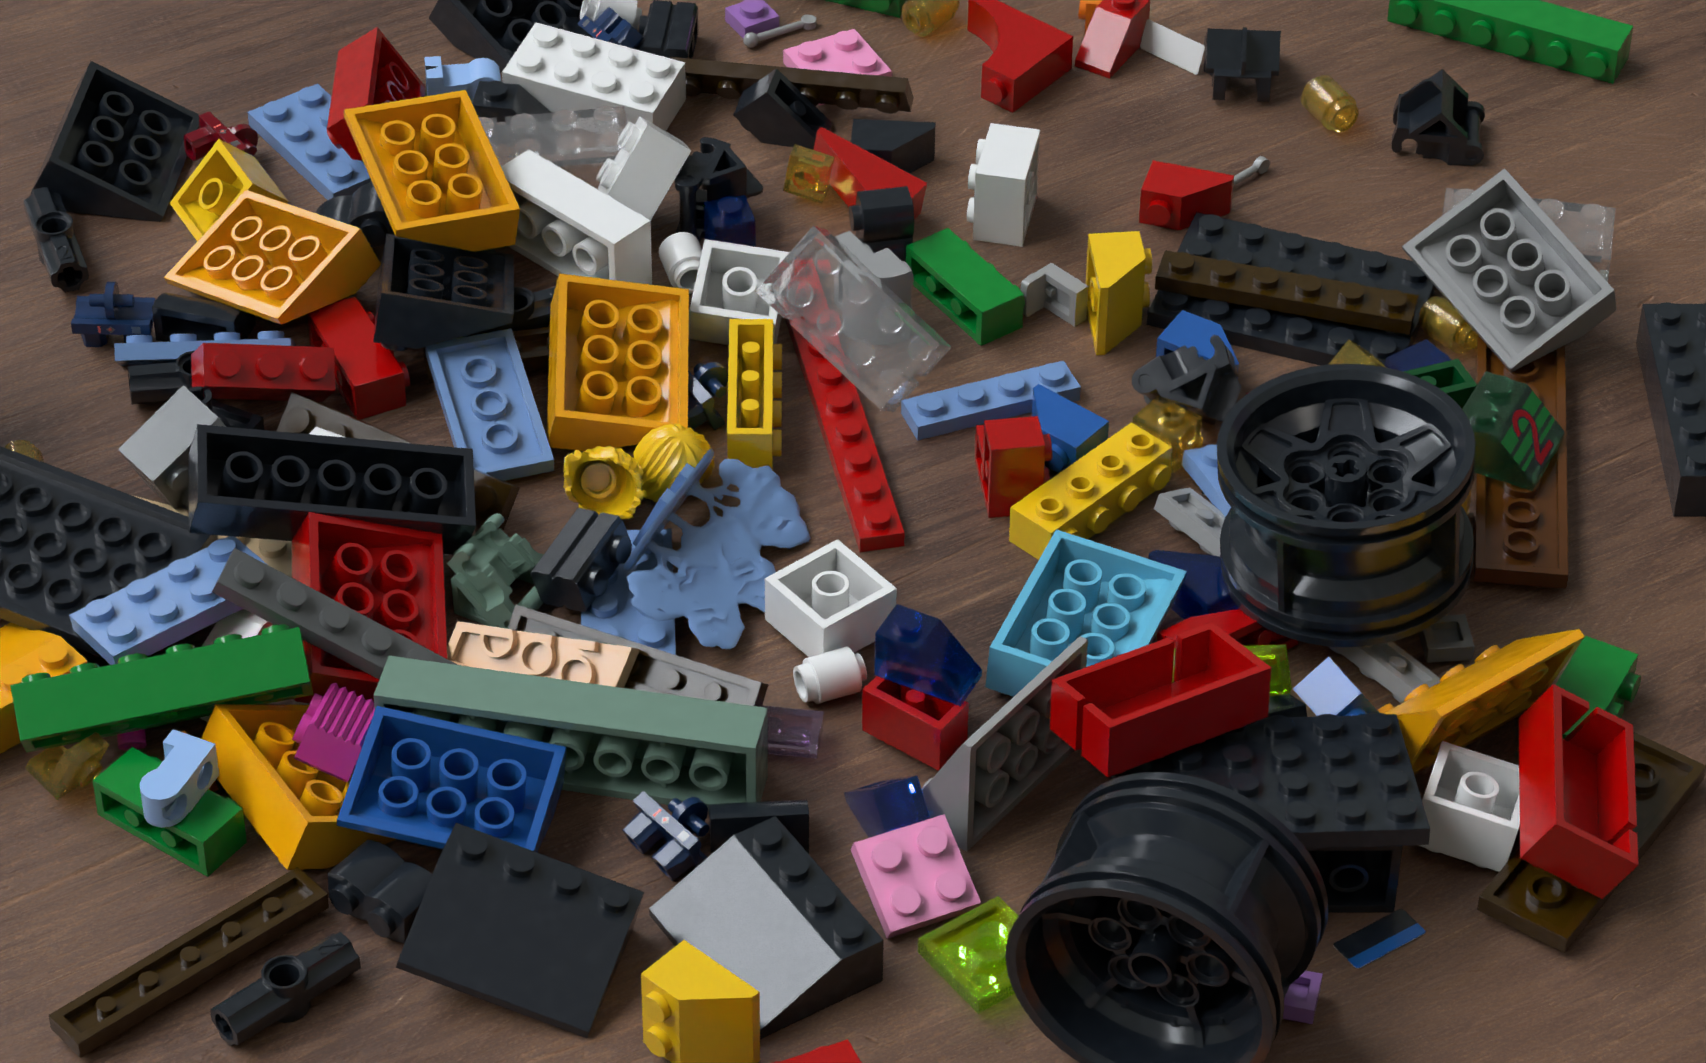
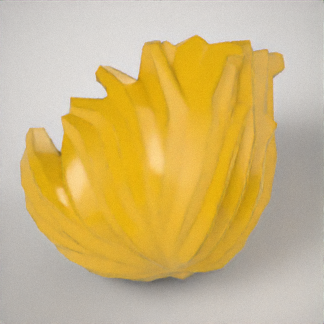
M671 424L652 429L642 438L633 454L634 459L644 472L642 475L644 481L642 488L646 491L644 498L658 502L666 489H670L686 463L694 468L711 448L704 435L694 432L691 427L686 429L680 424ZM714 456L700 478V484L704 479L707 480L712 475V470L715 467Z
M597 446L593 449H587L583 453L575 450L574 454L570 453L564 458L563 487L567 498L574 503H578V508L596 511L598 515L603 512L618 515L623 520L633 518L636 507L641 504V500L646 495V491L642 488L644 482L642 479L644 473L642 467L633 457L625 453L622 448Z

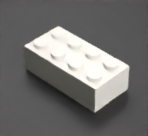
M540 23L534 24L502 71L503 83L521 85L562 121V125L615 140L619 139L628 122L635 124L639 116L666 131L686 100L685 62Z
M529 149L501 166L520 207L515 245H510V248L557 276L560 273L652 285L651 221Z

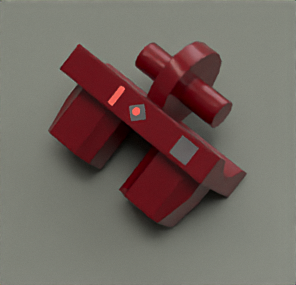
M210 111L199 115L200 129L184 135L186 155L193 161L204 158L218 139L254 156L257 152L256 146L259 138L257 132L250 125L240 124L227 128Z

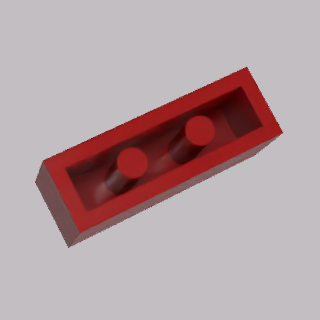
M356 296L332 303L307 314L310 345L312 347H334L335 385L355 418L361 420L407 406L405 387L410 386L407 367L403 361L397 362L393 350L384 348L381 343L373 342L375 317L371 311L366 312Z
M202 343L191 354L192 387H203V396L204 391L209 389L212 393V399L288 401L293 392L314 401L323 402L335 392L334 347Z

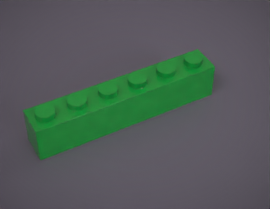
M1389 0L1387 21L1612 84H1614L1629 58L1633 25L1541 0Z
M286 624L273 625L261 631L262 635L242 638L240 634H229L216 638L212 645L195 648L193 644H179L166 649V654L147 658L146 654L136 653L119 658L118 664L99 667L96 663H86L72 667L70 673L51 677L49 673H36L25 676L21 680L22 683L10 685L20 742L26 753L210 716L215 704L264 705L313 695L300 627L290 629V626Z

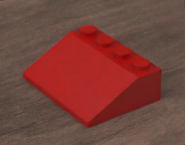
M309 512L291 541L292 578L447 659L442 534ZM303 640L313 695L294 698V701L310 703L315 693L324 697L330 684L337 683L339 688L346 687L348 692L355 691L356 696L363 695L365 700L372 699L374 702L373 695L379 679Z

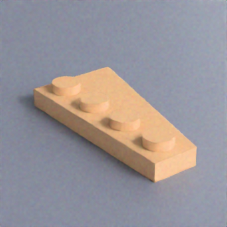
M457 621L447 646V659L461 666L624 688L640 649Z

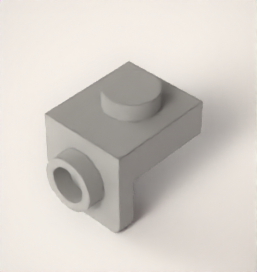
M1050 263L1037 272L1028 275L1021 282L1020 290L1025 298L1023 315L1026 317L1044 307L1074 327L1087 320L1088 286L1055 264Z

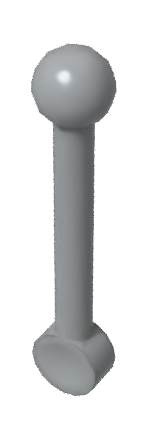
M807 14L801 17V21L762 33L748 32L745 34L743 42L745 46L754 48L759 41L798 29L813 30L816 27L817 18Z
M1259 156L1252 166L1234 176V185L1256 172L1259 174L1265 173L1270 166V161L1264 156Z

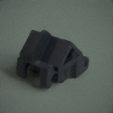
M1243 27L1242 30L1208 28L1204 38V72L1212 76V100L1225 101V92L1230 78L1255 79L1257 102H1269L1271 76H1279L1281 31L1247 30V27Z
M1442 69L1405 93L1398 95L1393 108V123L1396 126L1392 134V151L1395 153L1402 150V142L1406 139H1413L1417 142L1416 154L1423 155V158L1440 159L1446 162L1447 165H1476L1484 158V148L1480 143V124L1485 118V109L1479 102L1468 101L1469 94Z
M703 137L700 139V152L695 151L687 157L675 178V188L679 191L680 221L676 233H691L700 243L702 238L712 239L747 227V198L763 193V186L733 152L730 143L715 138Z
M1213 335L1210 338V343L1214 347L1215 353L1208 360L1199 357L1196 347L1192 346L1187 349L1186 345L1169 354L1156 357L1136 370L1132 376L1134 389L1139 394L1144 395L1145 402L1151 408L1160 410L1170 405L1172 411L1176 414L1215 425L1216 420L1224 421L1229 411L1237 403L1242 386L1237 379L1239 375L1234 357L1218 335Z

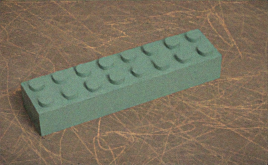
M388 656L373 695L375 709L376 706L564 746L566 747V761L562 790L629 800H634L644 791L658 804L668 805L674 798H678L683 802L685 799L698 797L708 807L709 804L761 802L768 778L767 708L396 656Z

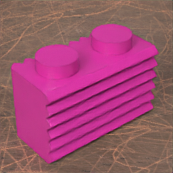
M337 683L330 684L324 697L315 693L292 738L293 741L300 743L294 759L348 783L356 767L375 712L373 700H365L363 695L356 696L355 691L348 692L346 687L339 688Z

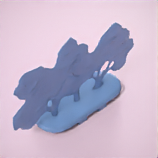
M710 448L695 468L686 463L670 489L667 488L659 498L632 543L636 547L625 563L623 571L631 570L647 549L655 554L658 565L652 570L634 571L627 576L629 589L634 595L631 600L632 605L657 622L685 616L688 618L690 630L698 638L701 645L732 649L736 647L742 631L745 629L738 604L747 603L765 612V578L776 573L773 563L760 555L761 546L792 548L809 542L811 537L806 523L800 517V507L796 502L795 496L781 487L779 475L773 472L768 465L752 468L738 459H724L719 464V475L723 480V485L715 488H703L699 480L713 459L714 451ZM733 484L739 488V492L730 491L727 487ZM689 495L696 496L706 502L710 510V519L702 527L692 526L676 514V511ZM723 495L733 496L740 500V505L737 507L724 506L715 501L714 497L722 500ZM714 506L723 510L722 517L715 513ZM669 521L682 529L681 548L678 551L661 547L654 542ZM667 560L678 568V573H673L666 567Z

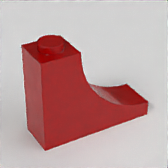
M968 0L967 31L982 39L993 51L992 56L982 64L981 98L1014 113L1072 69V35L998 0Z

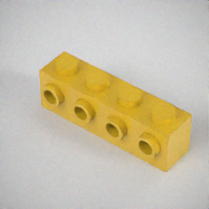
M729 319L727 459H738L752 468L768 465L773 471V456H782V430H773V427H782V401H773V398H782V372H773V370H782V344H773V319Z
M1131 422L1011 506L1009 541L1039 560L1056 529L1085 539L1103 532L1111 522L1125 512L1132 511L1143 499L1166 486L1172 473L1170 468L1172 447Z

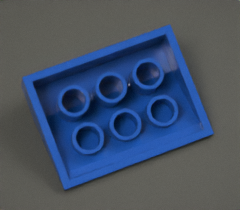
M376 706L337 818V826L444 849L455 823L538 852L552 822L564 784L566 747Z

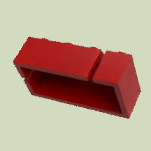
M1209 622L1176 634L1173 683L1174 641L1169 637L1052 679L1050 730L1075 751L1082 750L1081 756L1106 777H1110L1268 717L1271 667L1216 624Z
M1553 684L1519 717L1520 858L1536 868H1541L1569 882L1576 888L1583 889L1603 899L1639 866L1637 833L1632 831L1637 826L1633 725L1596 707L1570 734L1562 739V735L1590 707L1588 701Z

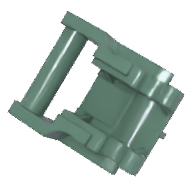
M497 513L491 515L462 547L453 552L454 556L447 564L455 572L451 579L454 613L486 626H499L500 628L508 629L515 607L509 599V595L512 593L510 584L516 578L534 584L530 573L544 554L536 552L526 538L522 539L517 533L511 538L499 528L504 522V517ZM534 586L517 605L537 611L544 602L540 599Z

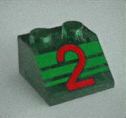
M1485 372L1462 409L1469 419L1474 432L1475 473L1533 491L1562 443L1565 431L1528 384L1509 379L1506 376Z

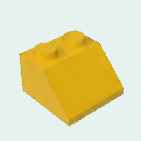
M218 139L169 204L198 241L245 190L286 204L289 201L254 156Z
M1140 231L1088 234L1085 283L1088 286L1087 315L1096 355L1107 354L1139 328L1142 323V309L1150 305L1149 284L1144 282L1145 274L1152 273V254L1150 248L1143 247Z
M685 940L641 973L643 1043L646 1044L647 1048L654 1055L664 1057L671 1063H758L760 1061V992Z

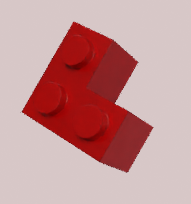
M1038 416L984 420V425H976L975 463L988 518L1010 516L1011 506L1050 480L1048 468H1044L1045 461L1052 460L1050 434H1042Z
M918 637L863 688L862 731L939 771L968 739L969 703L956 697L958 656Z

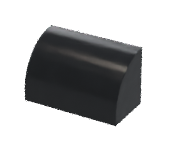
M167 292L161 294L152 306L156 340L162 342H170V335L196 334L197 341L214 340V333L221 332L240 333V339H247L256 325L255 316L220 302Z
M807 799L709 804L708 825L710 827L711 854L733 835L775 816L809 854V807Z

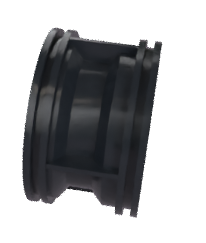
M1329 364L1296 370L1271 379L1246 394L1229 411L1221 425L1217 439L1218 481L1221 491L1231 507L1224 519L1220 534L1221 574L1230 597L1247 616L1268 630L1296 641L1330 647H1363L1396 641L1418 633L1438 622L1458 604L1470 584L1473 573V530L1462 504L1467 499L1474 481L1475 437L1465 412L1448 394L1421 378L1395 369L1365 364Z
M1144 772L1114 778L1093 789L1078 804L1058 841L1055 859L1042 883L1027 898L1009 932L1006 944L1005 958L1010 983L1018 1001L1033 1023L1058 1048L1079 1063H1263L1283 1020L1286 993L1290 985L1309 966L1324 935L1328 919V897L1325 884L1313 858L1299 839L1279 819L1247 797L1214 782L1176 773Z

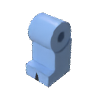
M441 56L424 57L427 96L466 90L471 102H473L479 81H501L499 66L489 58L474 59L467 64L442 65Z
M174 729L163 741L164 761L157 769L143 776L140 782L144 818L149 824L161 828L171 827L181 822L191 812L219 776L215 743Z

